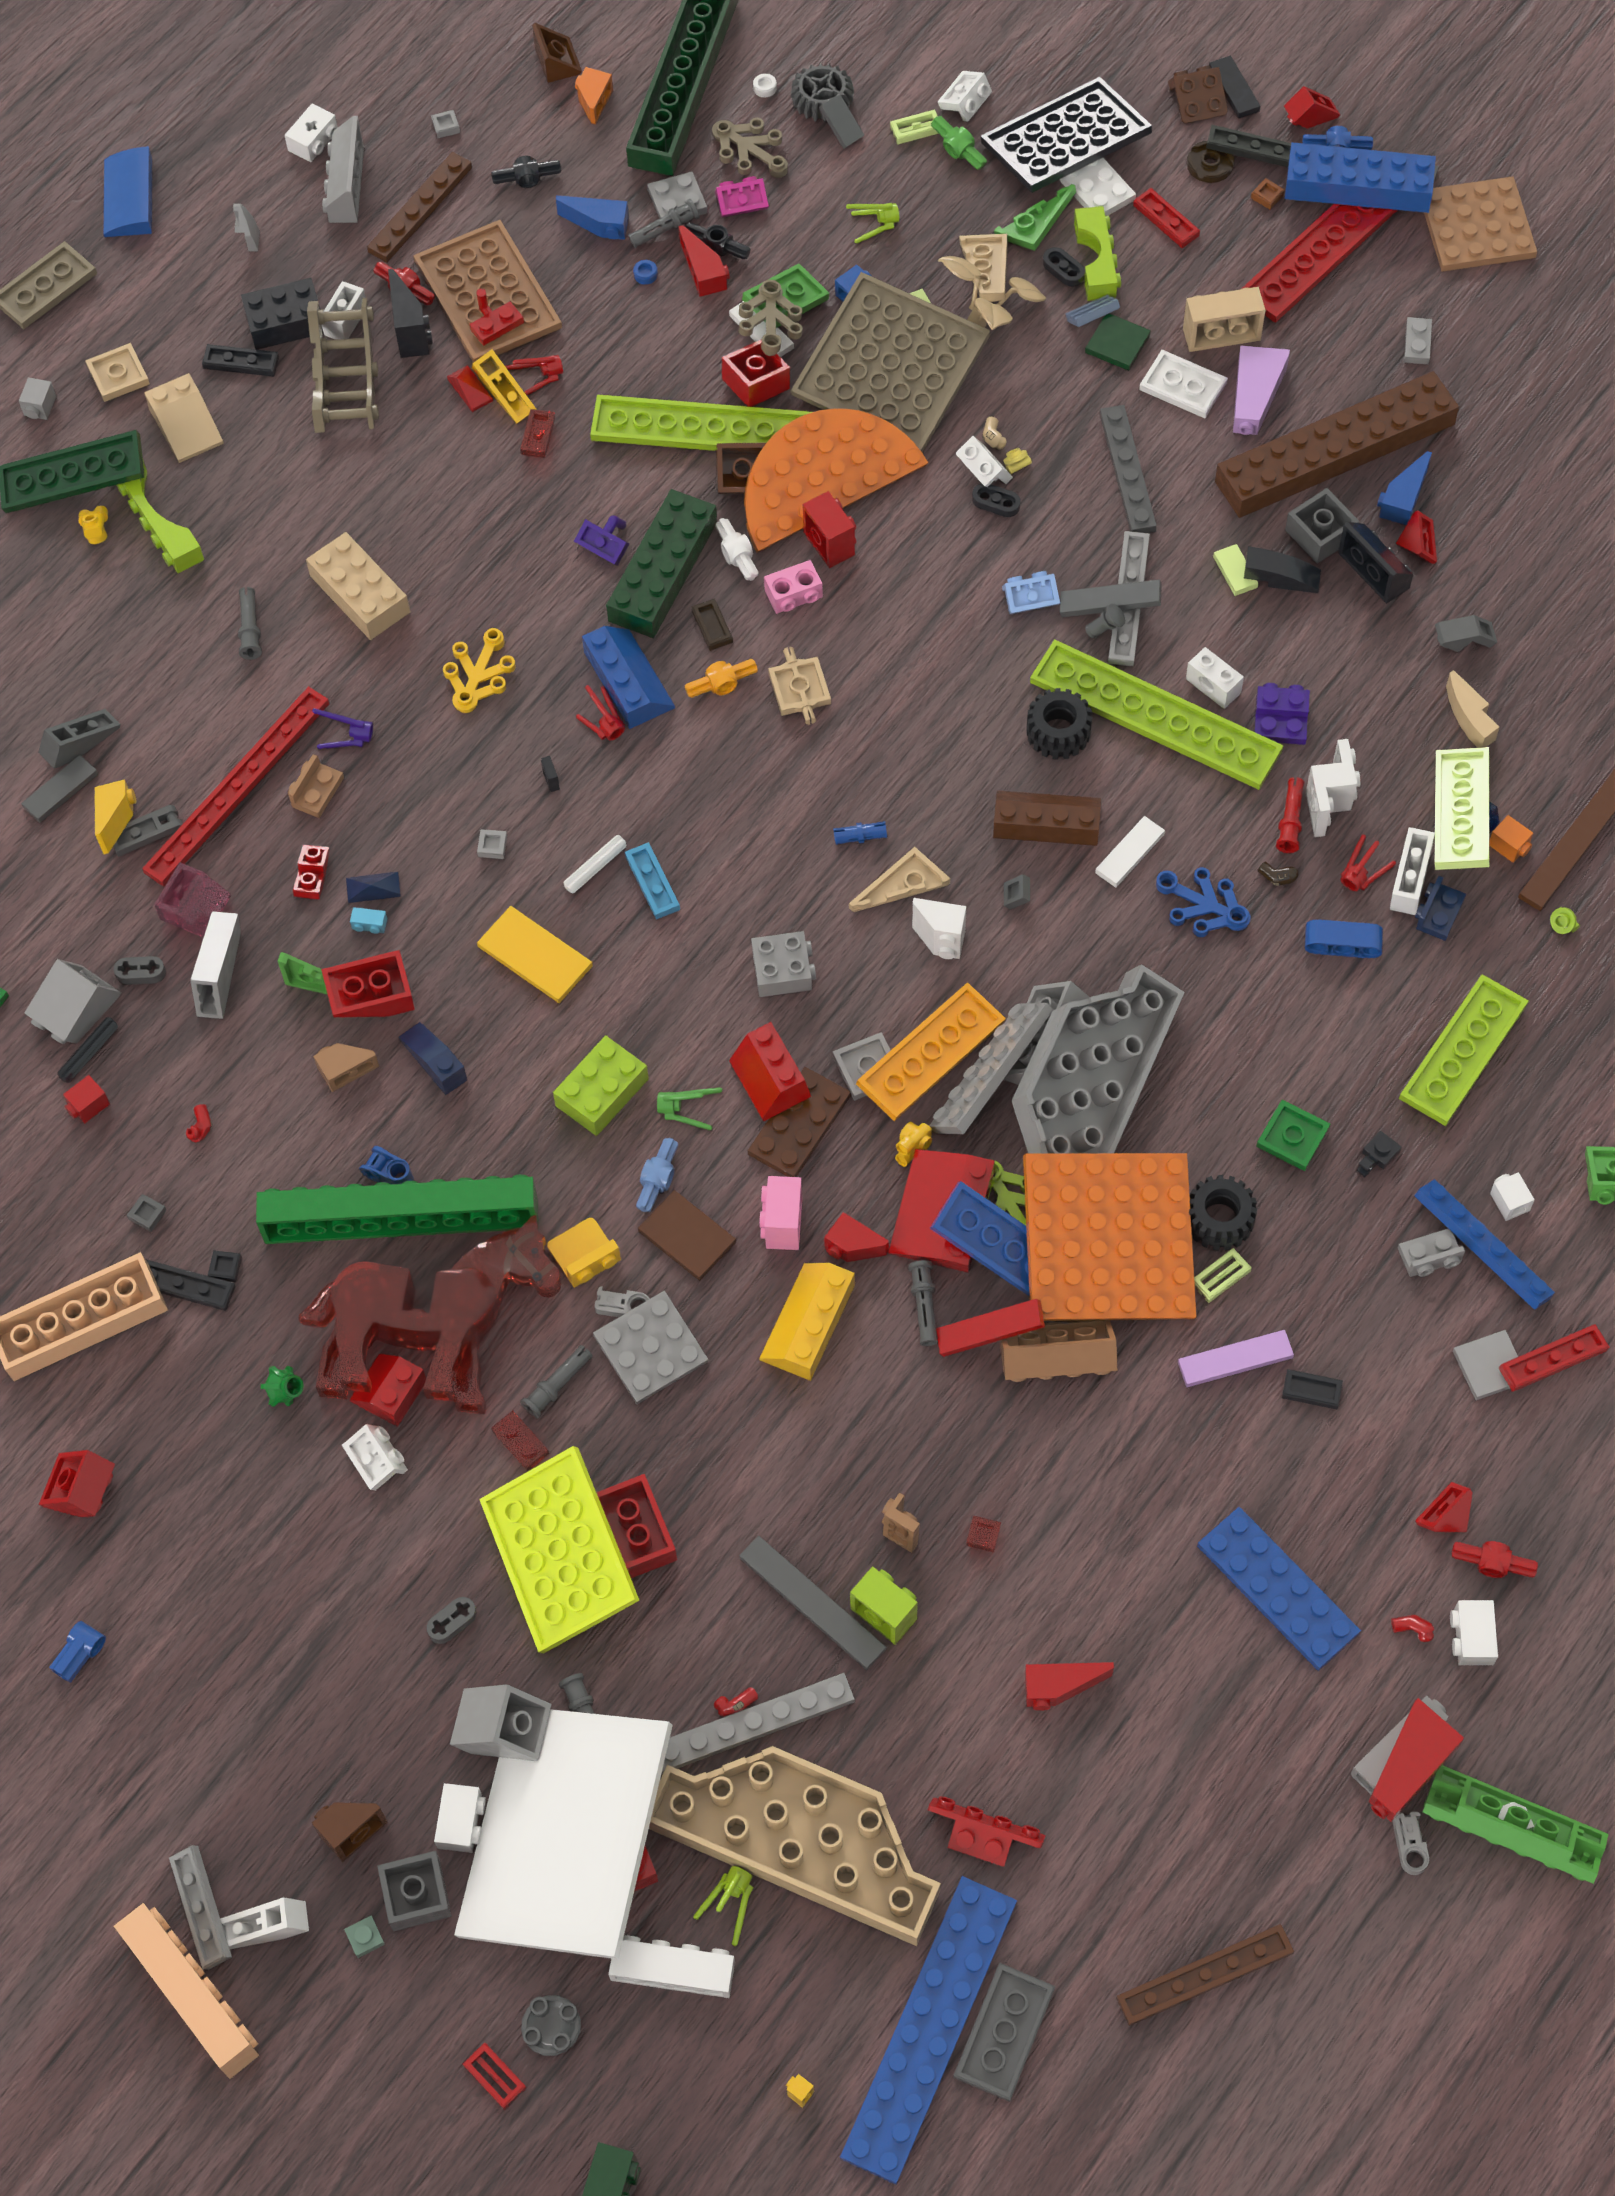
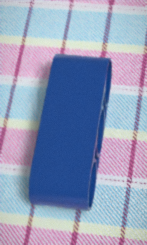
M1310 920L1306 923L1305 950L1309 953L1358 958H1377L1382 955L1383 928L1377 924L1331 920Z

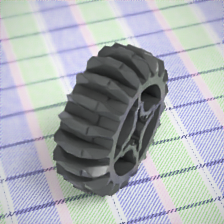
M819 63L817 67L811 64L809 70L803 68L801 73H796L795 80H793L791 85V98L794 108H797L799 114H804L806 119L813 117L815 122L818 118L823 119L824 122L826 121L819 107L838 94L842 96L848 108L853 102L854 87L851 77L847 76L846 70L840 71L839 66L832 68L830 63L827 66H822Z

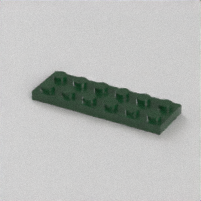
M133 430L0 465L2 510L5 513H10L145 478L139 432Z

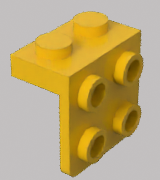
M587 1218L547 1243L548 1250L574 1288L621 1261L618 1245L614 1239L608 1240L594 1218Z

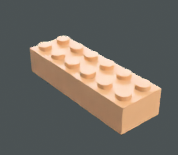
M142 1253L133 1255L0 1316V1359L5 1371L13 1381L168 1311L149 1264Z
M142 1903L114 1925L115 1929L185 2023L229 2079L259 2056L254 2049L258 2045L257 2041L243 2024L239 2027L236 2025L241 2021L225 2000L222 2003L219 2002L223 1996L209 1978L206 1977L202 1980L201 1977L205 1975V1972L190 1953L184 1956V1953L188 1951L172 1930L168 1933L166 1932L171 1927L155 1907L149 1910Z

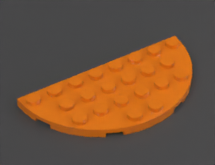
M826 409L796 418L769 439L756 457L747 479L744 498L746 526L756 553L802 530V504L829 491L833 498H838L843 508L926 466L928 461L921 450L904 432L888 421L870 413L852 409Z

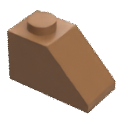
M339 1043L326 1046L313 1056L319 1072L332 1092L379 1067L374 1051Z

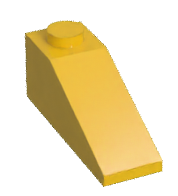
M493 349L472 363L473 371L516 424L536 410L533 403Z
M125 780L95 787V836L103 854L110 852L133 816V804H136V796L132 788L128 789Z

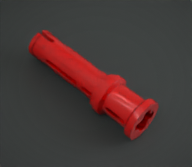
M1294 777L1288 780L1284 818L1279 822L1278 826L1280 838L1276 841V848L1283 853L1297 852L1300 845L1297 840L1298 833L1302 830L1299 816L1305 782L1298 777L1296 785H1294Z

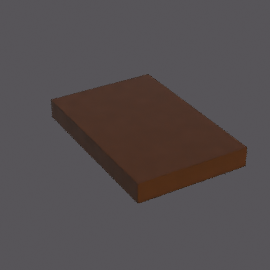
M675 1190L638 1227L639 1233L699 1281L736 1243V1238Z

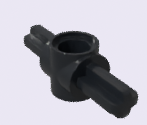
M521 156L515 160L512 168L492 171V181L494 184L516 181V185L522 188H532L538 184L541 176L561 173V164L559 160L537 163V160H534L531 156Z
M687 223L686 228L720 257L725 256L727 253L741 259L749 257L751 248L734 241L733 236L728 234L724 226L712 225L706 229L694 223Z

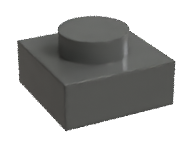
M1022 874L1004 883L1005 907L1014 909L1030 901V877Z
M142 1194L127 1214V1217L130 1221L152 1232L167 1210L164 1205Z

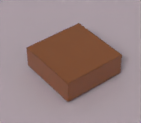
M1265 178L1251 193V199L1271 210L1284 196L1285 189Z

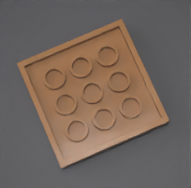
M1514 176L1433 188L1429 213L1424 212L1442 272L1536 258L1537 249Z

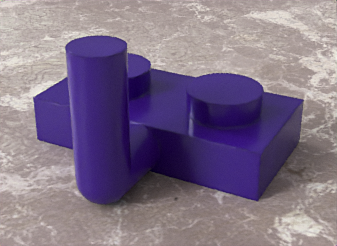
M612 515L602 529L585 519L574 542L618 566L629 543L612 533L615 527L621 530L625 529L626 521Z

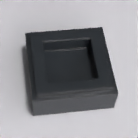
M551 757L541 758L542 771L549 791L560 790L558 776Z
M213 1250L208 1276L224 1281L236 1282L242 1259L241 1254Z

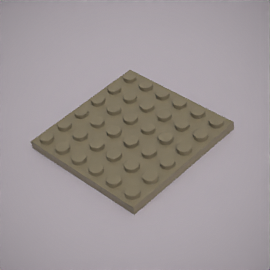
M861 272L791 389V395L823 410L852 409L880 417L904 432L923 453L991 335L990 330Z

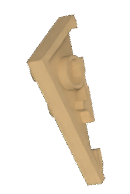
M914 847L849 903V909L857 912L945 887L950 884V878Z

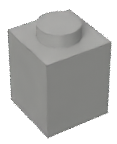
M28 377L19 399L24 416L32 419H48L56 399L52 382Z

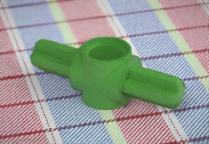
M942 116L934 118L931 126L944 138L943 146L947 153L954 159L965 158L976 170L982 169L987 160L974 148L975 140L971 133L964 127L953 128Z

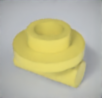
M1020 448L1006 453L1007 457L1003 460L1006 470L1010 474L1032 463L1027 451H1021Z

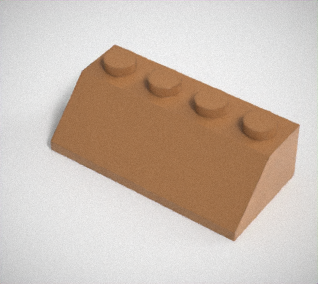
M1076 1320L1044 1323V1328L1000 1340L1005 1380L1021 1382L1027 1378L1037 1377L1047 1380L1054 1378V1376L1067 1375L1068 1377H1079L1086 1373L1106 1375L1110 1371H1118L1116 1338L1110 1320Z

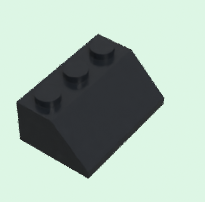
M1346 522L1343 526L1338 554L1386 604L1409 590L1413 578L1411 569L1406 564H1403L1396 557L1394 551L1381 542L1377 533L1370 530L1364 523Z

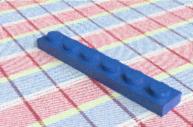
M1435 1179L1417 1191L1415 1197L1534 1310L1551 1299L1555 1292Z

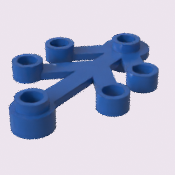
M1204 867L1196 869L1194 873V882L1200 885L1203 895L1178 884L1176 874L1171 871H1162L1158 874L1156 888L1162 894L1173 893L1196 904L1195 906L1183 909H1172L1169 917L1171 924L1180 926L1185 922V919L1209 913L1221 916L1207 921L1204 919L1196 920L1193 926V933L1197 937H1205L1209 931L1223 927L1240 931L1249 925L1250 913L1244 906L1238 905L1233 892L1234 884L1231 880L1222 879L1218 882L1217 887L1218 894L1225 898L1226 907L1218 903L1210 882V872ZM1204 874L1206 878L1201 879L1198 875ZM1169 883L1171 886L1165 887L1162 884ZM1226 885V886H1228L1230 889H1229V890H1223V889L1221 888V886ZM1178 914L1181 915L1182 918L1175 919L1173 916ZM1239 917L1241 921H1235L1232 918ZM1203 926L1205 927V930L1200 931L1197 929V927Z

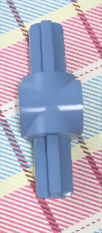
M672 1138L663 1139L657 1156L652 1157L651 1160L648 1159L644 1164L640 1177L643 1189L636 1204V1207L642 1212H650L658 1193H663L664 1190L667 1191L671 1185L674 1176V1166L671 1162L678 1148V1142Z

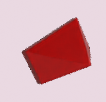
M468 365L447 376L448 381L472 412L493 402L491 395Z
M1417 510L1412 514L1396 544L1435 564L1437 563L1433 520Z
M1451 1482L1415 1520L1416 1524L1434 1532H1467L1473 1492L1470 1488Z

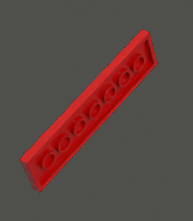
M1333 204L1242 288L1259 287L1265 307V316L1276 323L1397 210Z

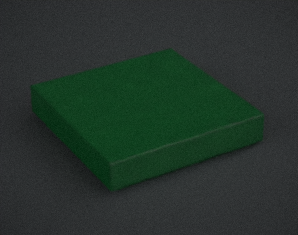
M1110 313L1106 314L1087 344L1085 353L1129 371L1150 337L1151 330Z

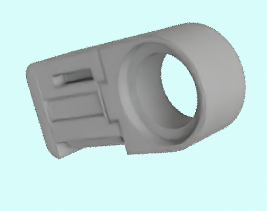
M601 1286L597 1291L595 1311L600 1315L620 1317L632 1310L631 1305L634 1301L642 1300L646 1302L650 1298L644 1293L627 1290L626 1294L603 1291V1286Z
M1410 1812L1409 1815L1405 1816L1404 1813H1401L1392 1821L1401 1866L1405 1872L1411 1875L1421 1874L1429 1864L1427 1844L1422 1841L1419 1821H1417L1421 1816L1419 1812ZM1411 1852L1420 1854L1423 1858V1865L1419 1868L1411 1867L1407 1863V1855Z

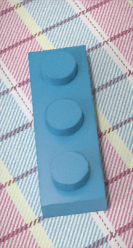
M649 842L626 851L625 857L656 920L679 911L680 905Z

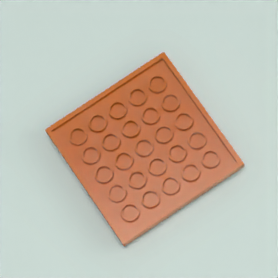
M1026 1153L1023 1155L1030 1300L1038 1299L1041 1301L1044 1321L1196 1318L1187 1153Z

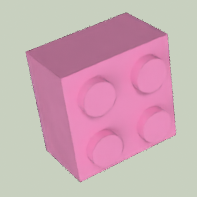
M768 1176L767 1186H762L761 1202L763 1204L762 1211H760L761 1239L766 1240V1249L799 1250L802 1213L801 1178Z

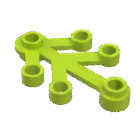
M995 1161V1176L992 1180L989 1195L993 1188L998 1196L996 1206L1004 1211L1007 1210L1009 1215L1026 1225V1219L1017 1206L1025 1207V1195L1008 1191L1004 1183L1019 1186L1020 1190L1025 1193L1023 1185L1024 1176L1004 1171L1002 1165Z

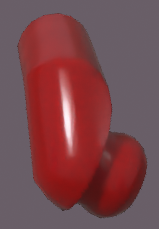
M1417 1615L1391 1619L1394 1633L1413 1630L1418 1633V1638L1421 1642H1429L1434 1638L1432 1623Z

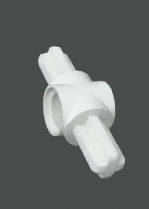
M719 519L715 527L723 539L721 549L727 563L738 566L746 580H754L759 572L751 560L753 550L749 539L745 534L741 535V533L735 532L728 519Z

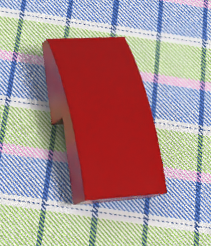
M303 845L298 860L299 871L293 887L294 897L320 899L328 864L329 847Z

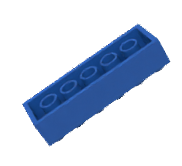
M1291 142L1285 199L1429 213L1433 194L1436 156Z

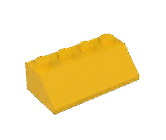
M804 1263L759 1360L811 1381L853 1291L855 1273L831 1263Z

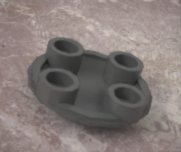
M546 1995L534 1998L522 2018L521 2032L524 2042L534 2052L543 2056H556L566 2052L576 2043L581 2030V2018L576 2006L568 1999L559 1995Z

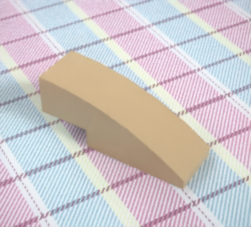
M1453 670L1449 674L1446 685L1453 713L1470 741L1477 748H1486L1496 740L1499 726L1487 715L1489 703Z

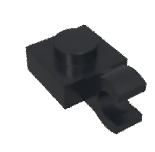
M1380 1130L1363 1148L1362 1154L1365 1157L1359 1162L1360 1167L1356 1171L1366 1177L1376 1165L1384 1170L1399 1154L1402 1147Z

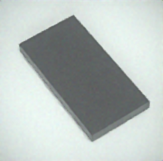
M999 1962L953 2078L1010 2102L1055 1986Z

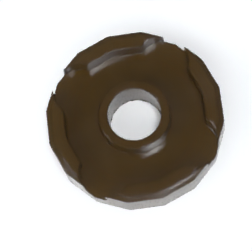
M1207 141L1195 144L1187 156V169L1194 178L1206 183H1216L1226 179L1232 173L1235 162L1233 154L1207 149ZM1214 159L1216 163L1210 164L1205 160Z

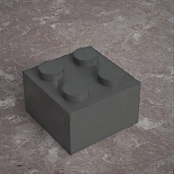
M1326 488L1288 513L1285 531L1318 564L1339 550L1344 524L1346 522L1359 523V520Z
M436 1851L377 1865L387 1917L393 1932L452 1917L442 1866Z

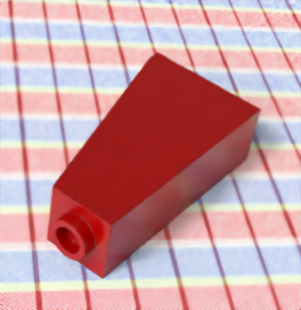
M1419 1698L1414 1702L1368 1801L1372 1805V1811L1382 1819L1387 1818L1390 1822L1396 1818L1464 1740L1462 1735Z

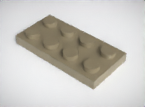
M64 241L0 289V309L22 329H25L97 274L96 268Z

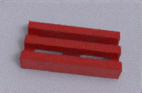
M483 2043L463 2063V2066L504 2110L521 2092L527 2089L486 2043ZM484 2052L517 2086L513 2091L481 2057ZM475 2061L507 2094L504 2099L472 2066Z

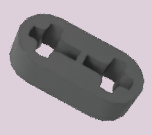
M154 956L121 958L115 963L113 968L117 980L126 985L158 983L166 975V969L162 960ZM152 966H156L157 969H155L153 974H150L149 971L152 969ZM126 967H130L131 970L128 971V975H123L122 972L125 971Z
M459 1597L434 1615L427 1623V1633L434 1643L444 1644L469 1626L477 1615L473 1601L467 1597ZM462 1606L465 1609L469 1606L467 1609L469 1615L465 1617L461 1614L456 1617L459 1614L457 1608ZM447 1624L445 1626L446 1633L443 1635L439 1632L434 1634L436 1632L435 1625L444 1626Z

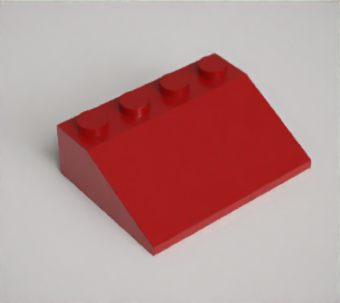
M915 1149L888 1254L917 1261H931L933 1265L969 1273L972 1257L938 1235L930 1227L956 1184L960 1181L988 1199L995 1172V1161L968 1154Z

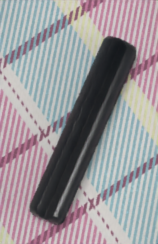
M106 1017L57 1072L62 1081L70 1083L117 1030L118 1025L113 1019Z

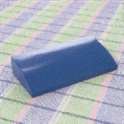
M149 146L124 150L104 159V237L152 234V156Z

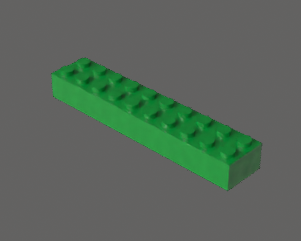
M522 1174L515 1175L512 1178L489 1176L479 1180L471 1178H460L457 1181L434 1179L426 1183H418L416 1181H405L402 1184L379 1182L373 1186L350 1184L347 1187L337 1188L325 1185L319 1189L295 1187L292 1190L284 1191L271 1188L266 1189L264 1192H257L256 1223L265 1244L539 1229L538 1197L533 1176L528 1177Z

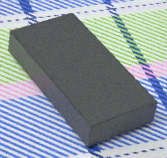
M840 94L819 107L843 149L864 136Z

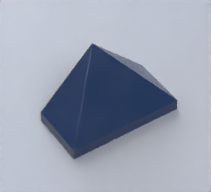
M398 872L346 878L349 903L401 897Z

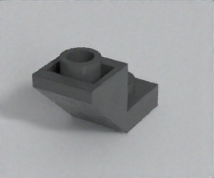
M1476 615L1441 621L1435 624L1438 634L1437 639L1440 645L1456 652L1462 650L1472 641L1489 648L1497 643L1492 622Z

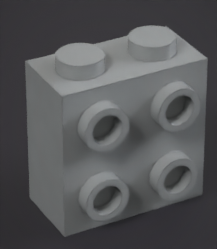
M804 931L751 938L759 997L812 990V980H816L815 965L809 964L808 957L812 956V947L810 940L805 941Z

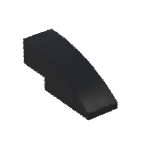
M1248 546L1244 579L1267 581L1269 588L1311 593L1319 592L1321 569L1280 552Z

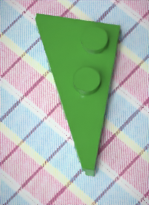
M1071 184L1057 191L1056 197L1048 202L1045 200L1040 201L1027 209L1026 212L1013 218L1014 222L1003 229L998 226L994 233L1007 234L1008 242L1035 251L1075 195L1076 186Z
M280 953L278 964L285 985L327 994L320 968L286 953Z

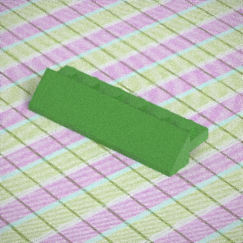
M1443 1765L1435 1773L1423 1805V1813L1429 1815L1434 1820L1454 1825L1463 1832L1483 1837L1492 1844L1502 1845L1514 1850L1521 1856L1531 1857L1543 1862L1549 1868H1557L1571 1874L1578 1880H1586L1594 1884L1598 1875L1601 1858L1606 1848L1607 1833ZM1512 1802L1522 1805L1527 1809L1526 1811L1521 1807L1511 1806L1508 1808L1504 1820L1498 1818L1503 1805ZM1530 1820H1532L1534 1827L1527 1829Z

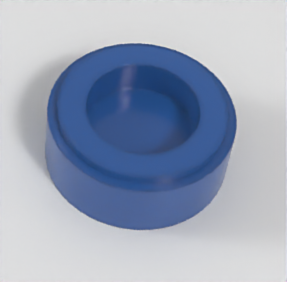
M641 260L633 268L634 278L640 284H651L657 279V266L650 260Z

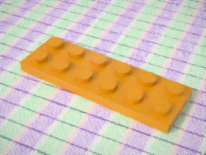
M967 982L857 1080L856 1085L895 1121L1004 1023L1006 1018Z

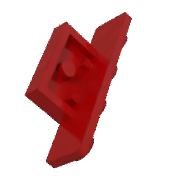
M933 1797L928 1807V1811L955 1820L947 1848L1003 1867L1006 1864L1013 1840L1041 1848L1046 1837L1036 1827L1029 1825L1021 1827L1012 1824V1821L1006 1817L995 1816L994 1818L983 1814L984 1811L977 1807L967 1806L965 1808L956 1805V1802L948 1797Z

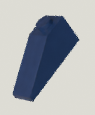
M421 1022L398 1037L445 1095L467 1081L465 1068L462 1063Z

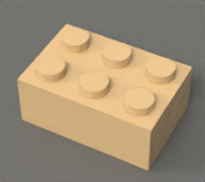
M1259 287L1242 288L1235 291L1218 292L1204 296L1197 295L1187 298L1183 331L1189 352L1261 341L1265 307Z

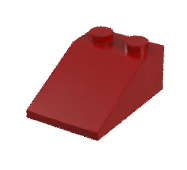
M400 950L321 969L334 1018L389 1017L415 1010Z

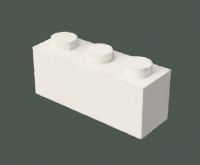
M1409 827L1392 893L1390 910L1416 915L1432 851L1434 832Z

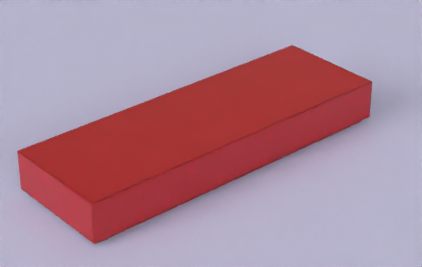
M1152 188L1133 201V206L1181 248H1184L1200 236V230Z

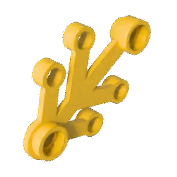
M491 628L485 632L483 636L484 647L475 667L468 655L467 644L456 642L453 645V655L459 659L469 678L466 687H464L459 678V670L456 663L448 662L443 666L444 676L450 680L456 692L452 699L453 705L462 713L472 712L476 708L478 700L495 693H503L506 690V682L503 677L498 675L511 673L516 668L514 658L507 655L500 659L499 664L486 669L493 652L502 649L505 643L503 633L496 628ZM458 649H464L463 652H457ZM505 663H512L510 666H504ZM449 669L455 670L453 673L447 672ZM491 679L490 685L477 689L479 683ZM497 683H501V684H502L500 687H495V686H494V685L497 684Z

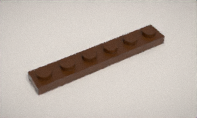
M451 152L367 246L368 253L388 263L472 169L471 161Z
M1279 1924L1117 1995L1116 1999L1128 2025L1131 2026L1288 1957L1294 1953V1950L1282 1925Z

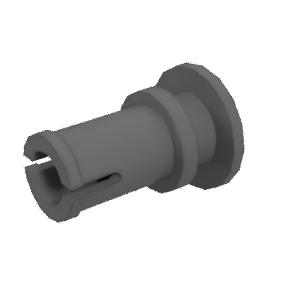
M1111 603L1101 613L1100 617L1086 625V632L1091 638L1096 639L1108 629L1112 630L1116 627H1122L1126 621L1125 615L1120 607Z

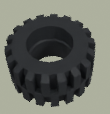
M1055 688V692H1051L1049 689L1044 691V696L1039 694L1036 696L1035 701L1031 702L1027 715L1026 732L1030 745L1034 744L1033 749L1036 752L1042 751V756L1048 757V755H1051L1052 759L1057 760L1058 756H1063V759H1068L1070 754L1076 756L1079 754V749H1085L1086 743L1090 740L1092 710L1091 707H1088L1086 699L1081 700L1079 693L1071 694L1072 690L1066 689L1064 692L1061 691V688ZM1054 719H1063L1071 723V726L1057 729L1049 726L1047 722Z
M1217 1175V1179L1214 1180L1210 1176L1206 1178L1205 1184L1200 1181L1196 1185V1190L1192 1189L1190 1193L1189 1215H1191L1192 1233L1194 1232L1193 1239L1196 1242L1201 1240L1202 1246L1205 1248L1208 1245L1214 1246L1213 1250L1219 1251L1220 1247H1224L1225 1251L1231 1250L1232 1245L1236 1248L1242 1244V1240L1246 1241L1249 1238L1256 1219L1257 1201L1256 1198H1252V1190L1250 1188L1245 1189V1183L1241 1180L1238 1183L1235 1182V1177L1229 1176V1179H1224L1223 1175ZM1215 1204L1226 1205L1235 1212L1236 1217L1226 1222L1217 1221L1208 1215L1206 1209Z

